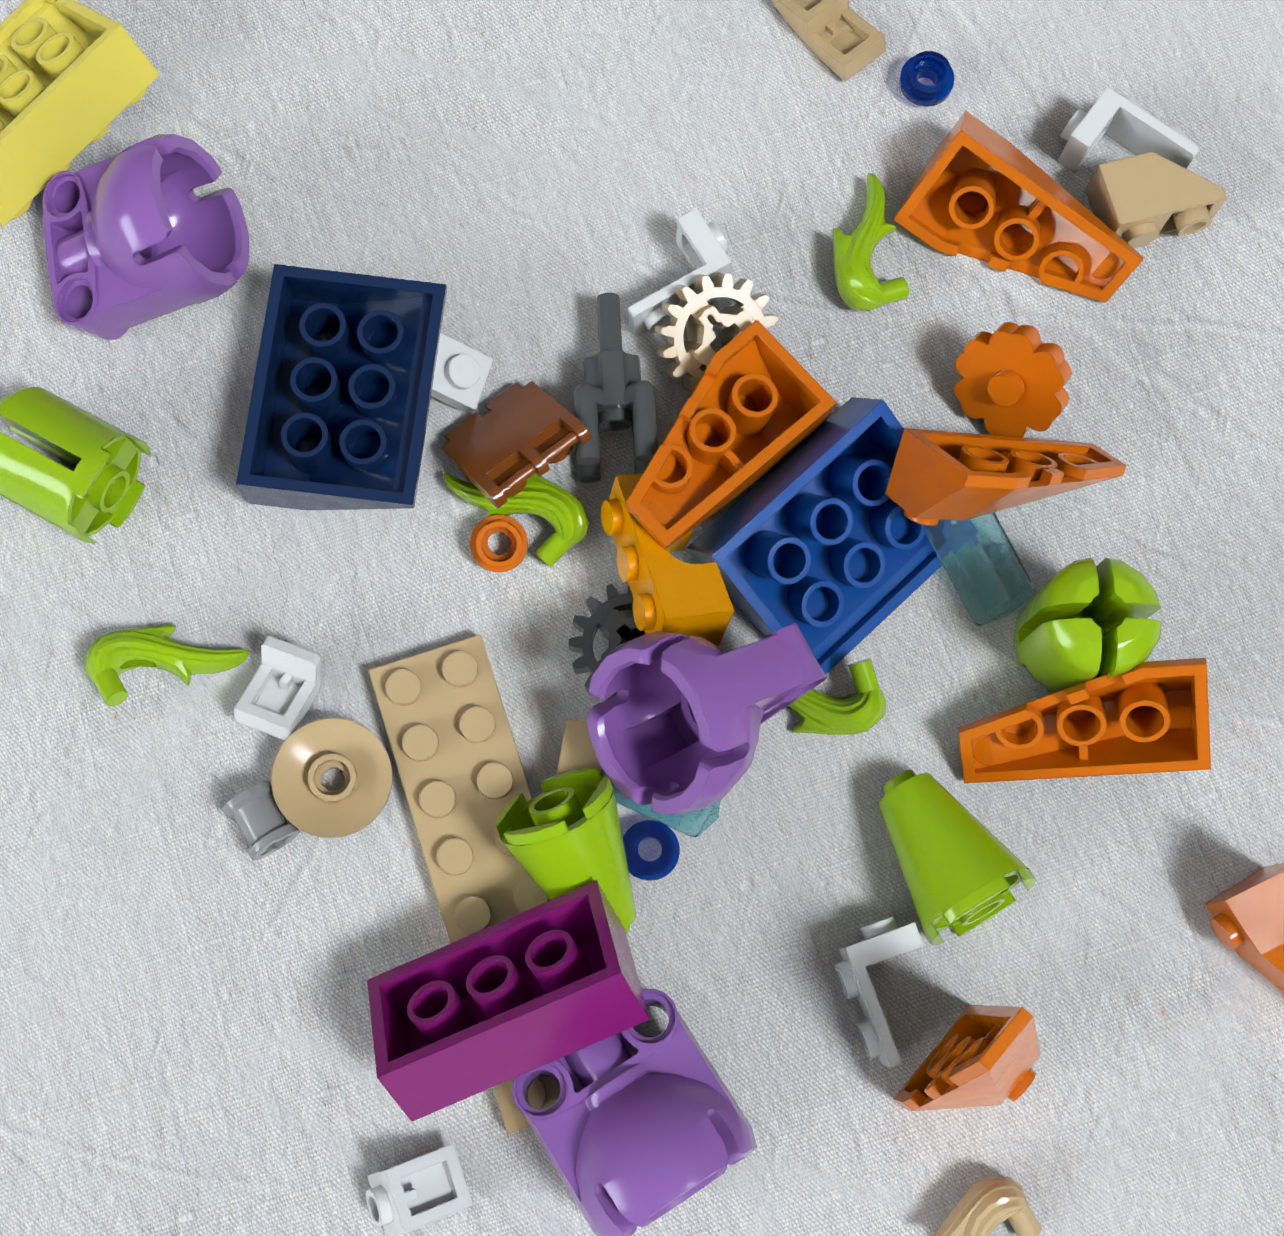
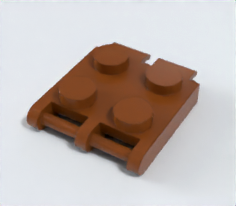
M533 381L524 387L515 382L484 405L490 411L485 416L481 417L477 412H474L447 432L444 437L449 442L441 448L451 464L495 507L500 508L508 502L507 498L515 496L524 489L528 478L535 473L541 477L550 470L548 463L552 464L562 461L572 452L575 443L579 441L583 445L592 436L577 417Z

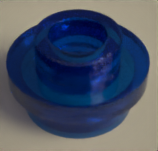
M934 51L920 52L911 57L902 67L899 77L900 89L903 95L916 105L924 107L935 106L945 101L950 95L954 85V72L949 61L942 54ZM928 78L934 85H924L918 79Z
M654 820L641 821L630 827L623 836L628 870L634 877L644 881H655L664 878L675 868L680 855V846L675 833L667 825ZM646 839L656 840L662 849L660 857L655 861L643 860L638 853V847L642 841Z

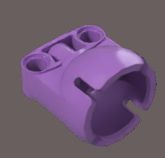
M158 134L127 147L117 155L79 171L71 172L67 170L59 172L47 183L43 193L44 238L54 305L57 316L63 323L107 340H115L123 336L131 327L187 306L200 304L219 297L231 289L244 274L249 263V233L241 204L231 188L220 189L203 197L196 196L193 189L215 182L221 175L222 170L214 158L195 141L176 134Z
M795 623L783 627L759 641L727 653L700 636L655 631L616 646L592 675L589 695L604 702L598 703L589 709L587 716L589 737L600 766L621 794L640 805L652 804L651 811L665 815H683L721 801L750 768L759 739L760 725L826 680L827 676L798 625ZM615 692H617V695H616L615 697H613L612 699L606 700V699L609 698L611 695H613Z
M643 989L642 994L646 1007L656 1006L662 1009L669 1017L667 1028L661 1035L644 1037L639 1035L634 1030V1027H631L517 1076L513 1081L512 1095L516 1106L523 1113L596 1236H631L637 1230V1226L645 1227L724 1174L727 1170V1164L734 1165L757 1148L752 1126L677 1011L674 1001L666 993L657 989ZM543 1075L557 1078L561 1086L557 1102L547 1109L533 1108L528 1100V1090L531 1083Z

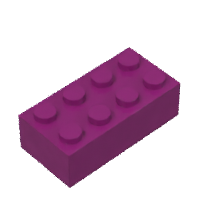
M597 880L367 980L377 1079L411 1122L650 1020L624 926Z

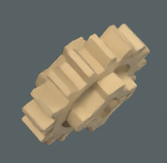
M718 272L713 286V282L708 275L699 274L695 276L696 290L693 291L688 286L680 284L675 288L681 300L678 305L662 304L661 309L670 316L669 324L656 325L655 332L667 336L668 343L656 349L658 356L673 358L674 361L666 370L670 377L679 378L686 374L682 386L684 389L693 392L705 373L699 368L702 365L708 366L716 352L753 322L758 320L767 329L779 321L778 315L764 314L762 312V309L769 301L767 294L757 293L749 296L752 291V281L740 278L733 286L732 274ZM716 297H726L736 303L733 306L727 305L722 311H718L707 300ZM688 320V336L684 342V329ZM712 324L725 327L719 333L720 339L723 341V347L710 344L716 337L712 330Z

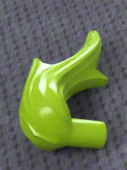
M874 173L867 174L866 206L859 224L847 235H844L838 228H833L832 232L834 273L837 289L842 301L850 308L859 311H870L885 304L907 299L909 296V286L904 277L879 283L871 268V257L875 247L885 236L894 232L897 228L895 225L885 222L884 189L881 181Z
M444 473V481L448 487L468 503L487 511V517L499 514L509 516L529 513L546 519L552 525L555 532L535 552L550 567L571 547L578 544L585 537L589 521L584 505L573 494L557 484L538 476L536 473L527 479V484L521 492L507 498L508 502L500 508L495 507L473 484Z
M173 624L111 632L97 638L87 650L84 671L95 683L107 706H116L124 702L128 697V692L118 676L128 670L138 667L163 669L178 676L188 686L191 675L215 674L233 669L246 661L250 651L245 649L210 650L177 643L169 639L176 629V626Z
M865 659L848 665L856 694L850 697L836 698L812 689L789 705L801 719L793 727L792 732L854 735L868 731L877 724L885 715L887 701L879 687L872 660Z

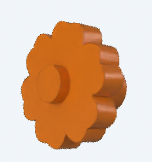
M1004 322L993 334L985 331L978 332L968 342L964 351L957 357L955 366L962 378L955 384L954 394L961 402L962 410L967 417L973 419L984 418V425L989 434L1022 438L1030 428L1039 432L1046 431L1068 405L1069 395L1063 386L1070 379L1072 370L1064 360V353L1061 347L1055 343H1043L1035 327L1030 325L1019 326L1015 323Z

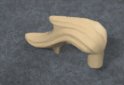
M992 1175L982 1178L967 1190L934 1236H990L991 1232L1006 1219H1009L1018 1236H1038L1042 1228L1027 1203L1021 1185L1008 1176Z

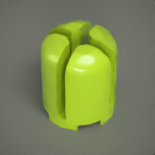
M21 387L4 396L0 400V420L9 424V428L18 436L40 450L72 466L75 470L72 471L0 432V495L60 527L83 542L95 544L96 542L89 536L98 533L108 523L119 528L135 508L145 488V484L137 481L136 478L141 465V452L151 457L147 443L41 387Z
M1092 558L1073 561L1057 572L1037 591L1018 616L1013 641L1020 665L1025 664L1033 677L1049 687L1048 691L1051 693H1056L1108 674V678H1112L1129 672L1149 658L1160 640L1162 622L1147 619L1161 609L1157 592L1141 572L1121 560L1105 558L1097 566Z

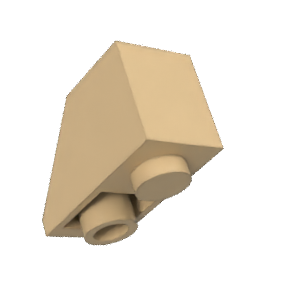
M1153 151L1099 164L1085 189L1093 214L1133 248L1144 246L1154 241L1159 235L1178 231L1179 235L1184 236L1205 229L1212 223V218L1227 199L1224 188Z

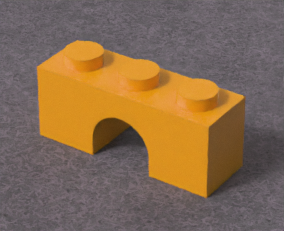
M643 473L616 475L609 499L604 500L602 503L601 520L605 533L613 536L617 548V570L622 582L629 583L634 598L633 617L637 629L645 631V634L663 631L700 636L715 646H719L734 613V608L717 563L690 564L680 561L670 554V552L686 550L693 529L664 550L624 507Z

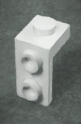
M1107 87L1088 113L1079 108L1069 120L1060 135L1067 143L1057 162L1076 173L1105 134L1137 155L1153 151L1185 169L1188 168L1198 153L1199 147L1190 141L1187 135L1179 128L1164 124L1143 110L1141 105L1133 98L1120 95L1110 87Z
M697 208L677 218L676 243L694 271L628 308V327L634 336H638L647 330L650 333H657L655 332L656 325L669 324L670 316L661 309L663 303L678 305L681 300L675 288L679 284L688 286L694 291L696 290V275H708L714 286L718 272L730 274L732 262L726 254L728 252L727 242L719 227L714 222L707 224ZM719 297L711 298L707 302L710 304Z
M895 916L860 928L864 940L839 948L843 961L835 964V970L846 998L857 997L865 1018L864 1021L857 1023V1029L868 1057L872 1059L879 1056L881 1064L889 1068L902 1064L866 967L924 946L915 922L898 926Z

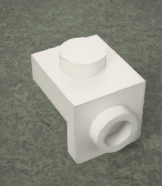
M440 333L431 396L465 413L475 411L493 359Z
M267 636L261 645L262 664L234 707V716L236 722L286 740L297 730L320 690L321 657L300 643L293 641L285 642L278 638Z

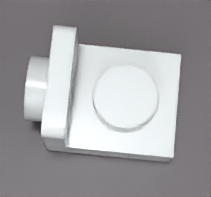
M454 1144L446 1145L368 1175L371 1189L366 1191L368 1210L377 1227L383 1226L387 1236L405 1234L473 1205Z

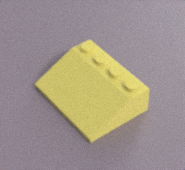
M25 0L0 24V225L3 227L12 219L23 215L30 208L32 199L46 187L50 179L59 172L67 171L70 168L71 161L87 145L102 138L108 131L110 123L127 106L138 102L146 94L148 86L160 75L121 24L75 0Z

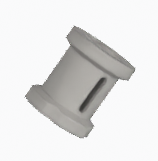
M261 781L242 790L229 799L222 807V811L227 818L234 817L249 842L250 848L247 853L254 861L279 850L292 841L300 832L297 827L286 822L271 797L272 787L269 781Z

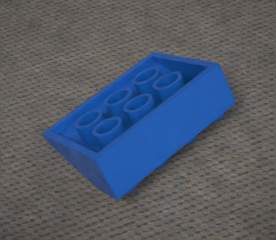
M851 397L686 547L699 564L717 563L731 602L764 637L788 625L797 624L825 675L978 532L970 520L939 519L937 525L916 523L904 516L905 510L885 495L904 428L882 399Z

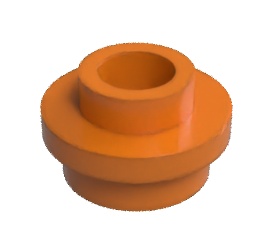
M501 514L492 515L484 518L476 525L471 535L470 548L476 562L486 570L507 572L517 567L523 561L528 549V538L523 526L514 518ZM496 532L505 533L511 542L510 548L503 554L492 552L488 546L489 537Z

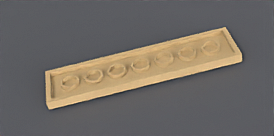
M479 634L368 670L450 944L550 901L501 841L499 832L494 824L499 812L514 797L522 792L527 802L533 797L481 635ZM546 1075L536 1078L528 1090L530 1105L535 1109L552 1107L560 1096L561 1086L559 1080L553 1076ZM515 1078L493 1087L507 1134L530 1127L523 1113L516 1106L512 1095Z

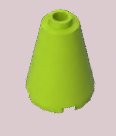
M595 768L571 770L539 782L544 792L528 802L523 792L514 797L499 812L494 824L499 832L501 841L546 896L552 900L597 880L627 934L630 925L636 918V908L614 788L607 774L602 778L599 769Z
M910 769L896 775L883 786L882 789L886 795L880 800L878 805L922 929L931 945L945 943L939 932L952 927L959 937L1009 907L1016 901L1010 890L1019 882L1023 883L1027 891L1034 886L1036 878L1030 869L931 774L926 772L916 775Z

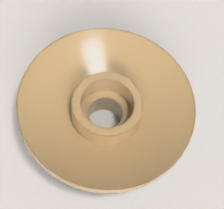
M342 718L319 719L305 724L294 731L279 748L271 772L272 793L284 817L301 831L322 838L348 836L371 824L384 809L391 793L393 780L389 755L377 736L366 727ZM332 769L341 770L345 775L344 785L335 791L327 790L323 785L324 775Z

